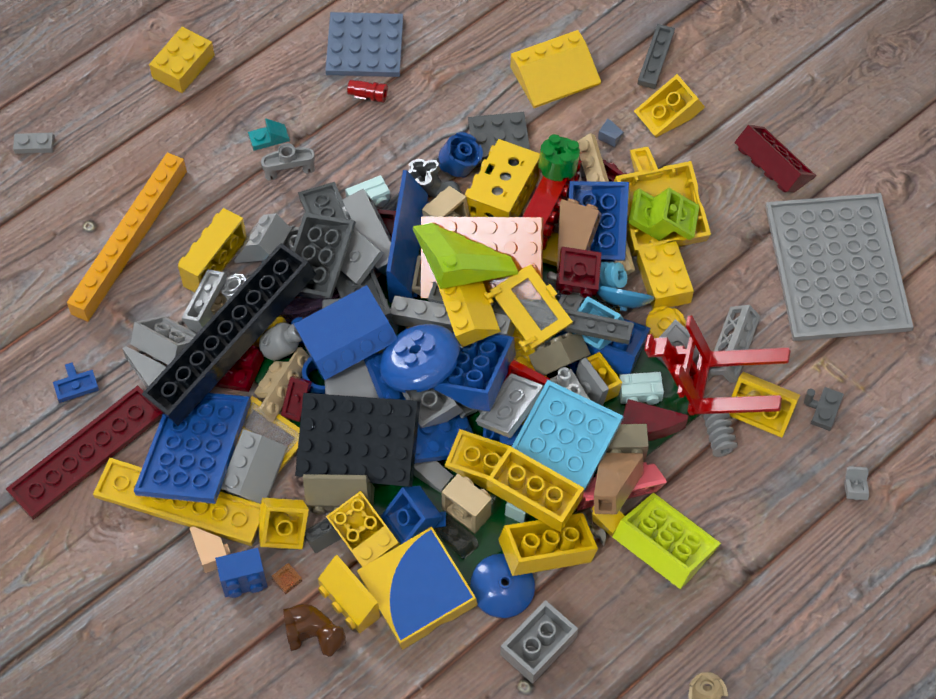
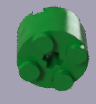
M557 134L550 135L549 139L542 143L538 167L541 169L542 175L553 181H563V178L569 177L570 179L574 177L577 172L580 155L579 143L575 140L560 137Z

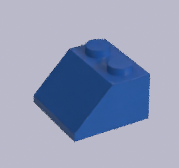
M420 486L401 488L383 512L381 518L398 542L403 544L430 527L434 529L442 519V515Z

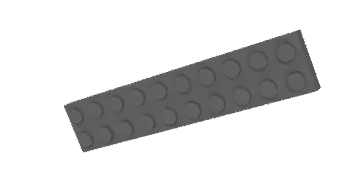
M335 182L298 192L305 213L350 220L342 209L345 205ZM373 269L361 285L356 284L340 271L335 286L340 299L367 285L387 320L392 318L391 310Z

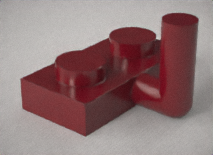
M294 375L290 377L281 416L298 422L301 421L303 393L310 392L311 381Z

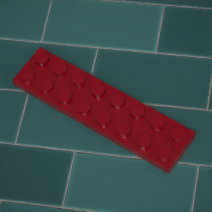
M138 385L6 488L9 495L32 520L162 418L163 414L142 395L144 391Z

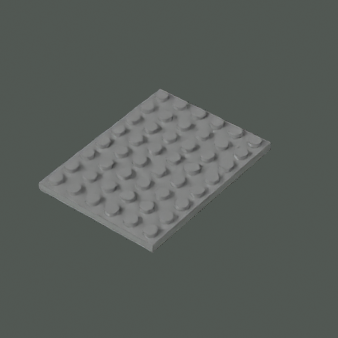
M881 193L766 202L765 208L793 341L908 332L913 330V323Z

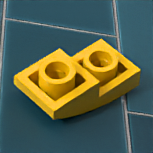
M553 232V235L548 239L546 249L543 250V262L557 267L559 234Z

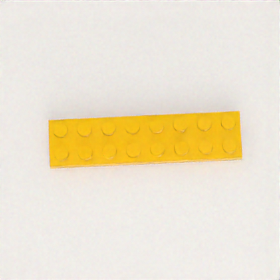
M109 458L93 492L94 498L184 526H194L213 535L252 546L259 530L261 507L259 503L224 492L219 493L216 504L136 496L134 488L142 467Z

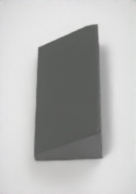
M327 518L306 529L304 536L315 553L342 539Z

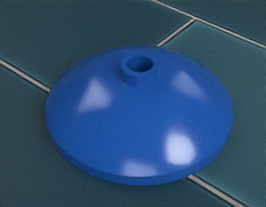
M494 554L483 559L476 566L471 576L470 589L476 597L477 606L483 612L496 618H511L522 613L531 603L535 592V581L532 573L512 576L504 554ZM502 579H506L508 581L507 586L502 585Z

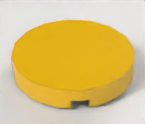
M660 306L649 312L646 319V327L651 328L649 334H652L654 338H659L675 319L684 327L686 326V321L678 309Z

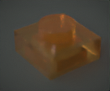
M289 563L271 576L272 580L285 594L302 582L300 575Z

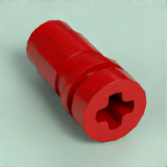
M350 80L348 83L347 94L354 95V98L365 100L370 98L371 101L384 103L387 98V84H379L377 82L372 84L359 80Z

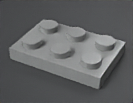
M511 373L501 386L491 411H482L476 419L477 424L511 438L532 410L544 386Z

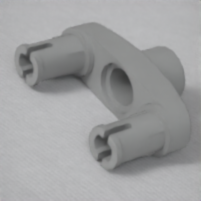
M284 143L279 146L278 151L269 153L262 158L261 166L265 172V178L271 180L270 176H272L273 180L277 178L276 170L303 166L302 170L304 173L308 174V169L312 173L315 170V154L310 148H295L292 144Z

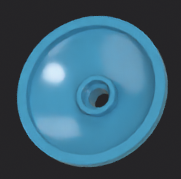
M599 286L597 294L604 301L616 305L615 310L626 312L627 308H640L654 300V296L606 286Z

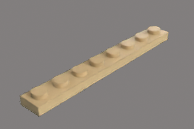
M590 133L577 141L586 179L591 182H609L596 137ZM626 241L625 261H615L614 263H622L628 275L635 271V267Z

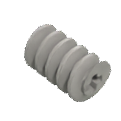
M729 413L704 414L703 416L711 449L713 450L712 454L715 457L726 456L738 446L736 442H733L736 436L732 434L734 429L729 427L732 424V421L728 420L730 417Z

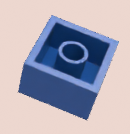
M259 548L215 558L225 598H236L246 592H260L263 588L268 587Z

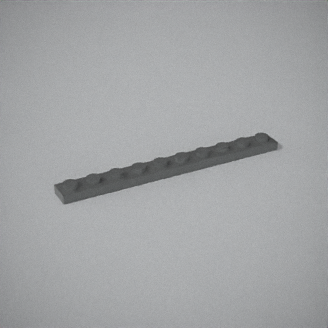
M433 282L428 302L444 304L438 284ZM493 297L492 300L494 302L491 305L494 313L506 315ZM519 299L537 326L547 327L558 320L548 305ZM564 309L573 321V324L562 331L629 345L634 323Z

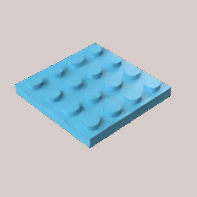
M547 380L512 447L582 486L585 492L624 417Z

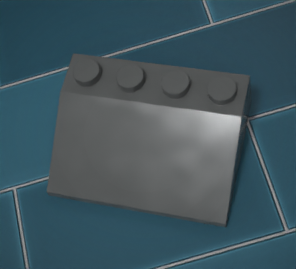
M304 213L292 251L308 261L316 275L297 295L298 297L332 298L356 224L355 221Z

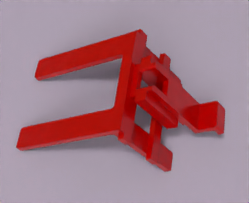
M692 315L687 317L686 329L690 334L687 349L684 346H676L675 348L671 345L668 337L654 338L652 334H648L644 351L648 357H661L678 386L677 393L679 397L683 398L685 395L689 401L687 410L689 415L780 411L782 402L780 395L703 397L710 367L785 364L789 362L791 352L789 348L711 351ZM695 345L700 353L697 366L692 359Z

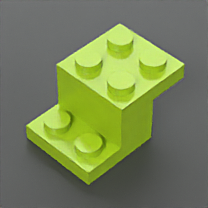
M667 188L656 197L641 189H637L634 191L628 223L659 241L672 232H676L691 240L695 236L700 206L671 188Z

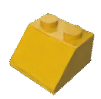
M262 498L259 514L260 547L303 548L309 511L304 500Z

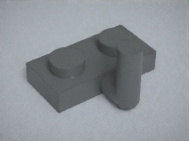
M824 387L820 400L816 401L813 399L815 390L808 389L804 398V404L816 409L811 424L830 431L844 394Z

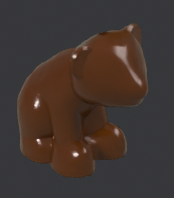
M299 604L283 609L286 634L291 651L299 649L302 641L312 637H317L322 654L328 657L334 655L335 652L346 644L344 629L333 624L329 617L318 608L309 604Z

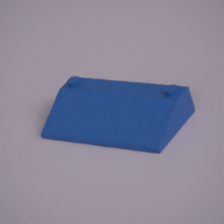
M403 170L386 270L390 303L393 302L394 296L412 299L418 297V294L412 292V284L417 256H421V246L413 231V226L421 225L422 209L430 202H428V194L407 170Z

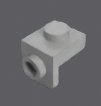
M847 467L844 480L847 499L868 500V468Z

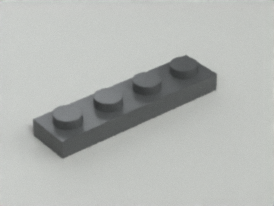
M657 24L638 78V85L656 88L675 33V28Z

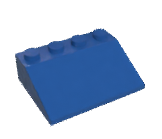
M570 181L569 198L578 201L579 205L586 206L590 204L598 207L602 215L590 251L601 252V262L625 261L629 182Z
M367 285L293 324L323 380L384 349L397 339L389 321Z
M632 322L634 323V328L629 345L612 341L601 350H598L586 343L591 354L589 356L600 352L614 372L619 375L631 374L651 328ZM560 331L559 333H557L556 337L562 336L568 332Z
M494 334L465 347L460 345L457 366L443 382L432 389L468 408L490 412L506 378L509 365L516 356L514 337Z

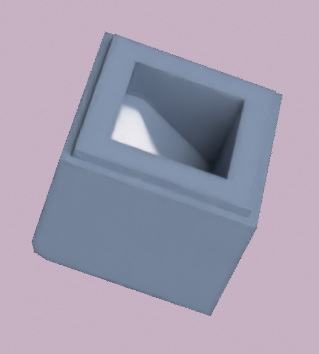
M607 119L599 130L598 140L615 147L624 132L611 120Z

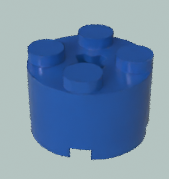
M458 132L449 137L439 151L441 170L456 177H467L483 156L481 145L476 143L477 139L465 132Z

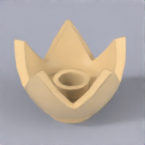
M702 672L697 674L689 683V699H721L722 696L728 697L727 688L723 680L714 673Z

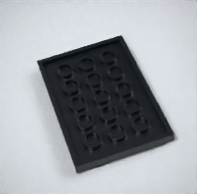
M303 393L295 476L303 477V474L367 475L370 483L412 487L421 401Z

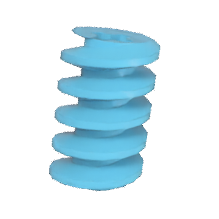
M601 262L599 286L622 288L627 284V273L622 263Z

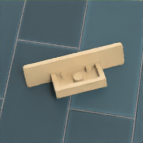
M302 347L297 348L289 362L274 361L254 392L258 398H265L259 407V411L269 422L274 421L283 407L290 377L294 375L301 378L303 365L309 358V355Z

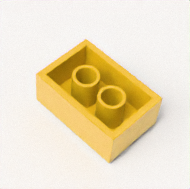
M181 27L150 62L149 67L152 78L183 93L215 56L212 41Z
M674 241L638 249L636 262L647 294L654 296V300L651 302L652 309L660 306H668L670 308L691 303L694 290L677 242Z

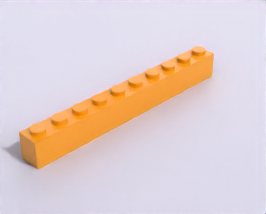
M168 152L165 154L67 301L71 315L89 322L187 173L183 158Z

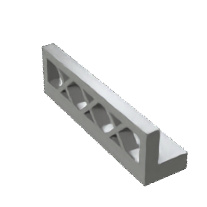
M751 305L730 307L714 351H722L728 344L729 346L725 351L749 349L760 319V315ZM740 313V316L733 320L735 314ZM735 327L734 332L727 337L728 333ZM742 366L710 367L708 375H723L730 383H734L738 380Z

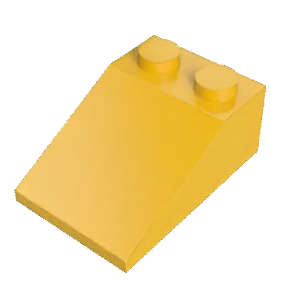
M676 74L635 109L634 112L653 135L658 137L691 120L705 106L679 75Z
M459 429L445 467L462 477H468L473 483L487 489V479L509 448V445Z

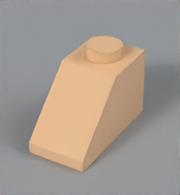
M194 526L189 528L205 573L217 569L215 558L231 554L228 544L223 545L221 537Z

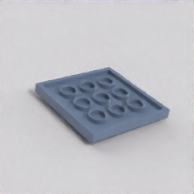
M330 12L326 75L400 77L403 14Z

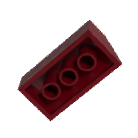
M747 125L734 142L738 146V150L742 154L748 155L752 159V164L758 168L761 167L765 171L764 175L770 180L776 181L778 183L777 187L785 193H795L817 176L763 126Z

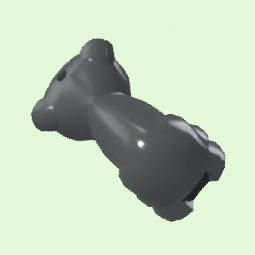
M416 159L409 164L410 169L408 172L429 197L436 198L448 186L462 194L458 183L454 181L442 182L437 174L441 170L437 160L425 161L424 159Z

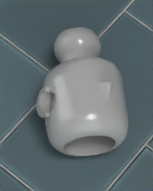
M286 322L277 323L261 335L259 347L266 358L276 361L295 352L299 342L302 340L293 324Z

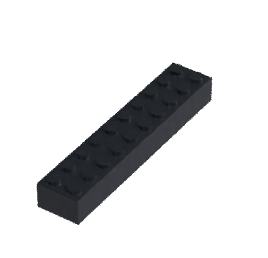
M280 243L142 393L146 400L179 426L313 279L316 273L309 262Z

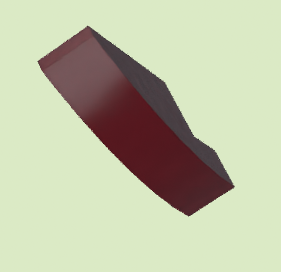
M628 399L623 414L624 419L621 424H647L648 441H652L685 429L689 415Z

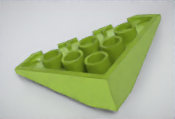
M434 223L413 226V231L440 289L518 274V270L509 255L499 253L488 246L471 241Z

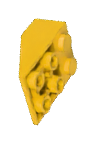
M361 491L326 516L362 567L400 545Z

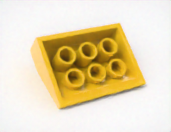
M579 30L511 53L510 68L533 108L601 84L587 44Z

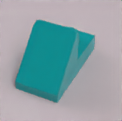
M267 118L265 119L266 127L248 132L253 151L290 141L285 124Z

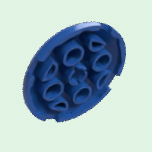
M422 324L410 327L396 335L397 339L385 347L380 358V373L384 382L398 392L406 393V390L422 392L431 389L443 382L457 366V357L460 353L459 342L450 330L440 325Z

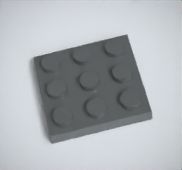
M524 112L468 117L470 135L477 139L476 143L481 145L483 150L482 159L475 168L481 167L483 160H487L491 146H495L498 139L530 150Z

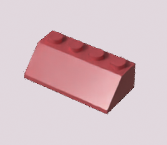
M643 462L644 473L627 499L656 493L667 483L666 478L655 464L647 465V462ZM597 474L592 478L586 491L583 493V498L576 508L577 511L594 506Z

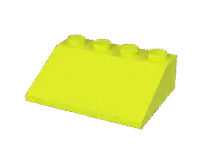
M652 493L621 519L612 536L679 589L692 579L721 544L655 493Z

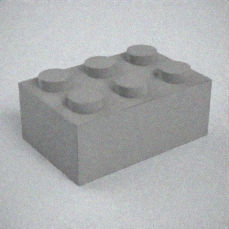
M545 600L501 645L500 655L533 684L577 638L578 628Z

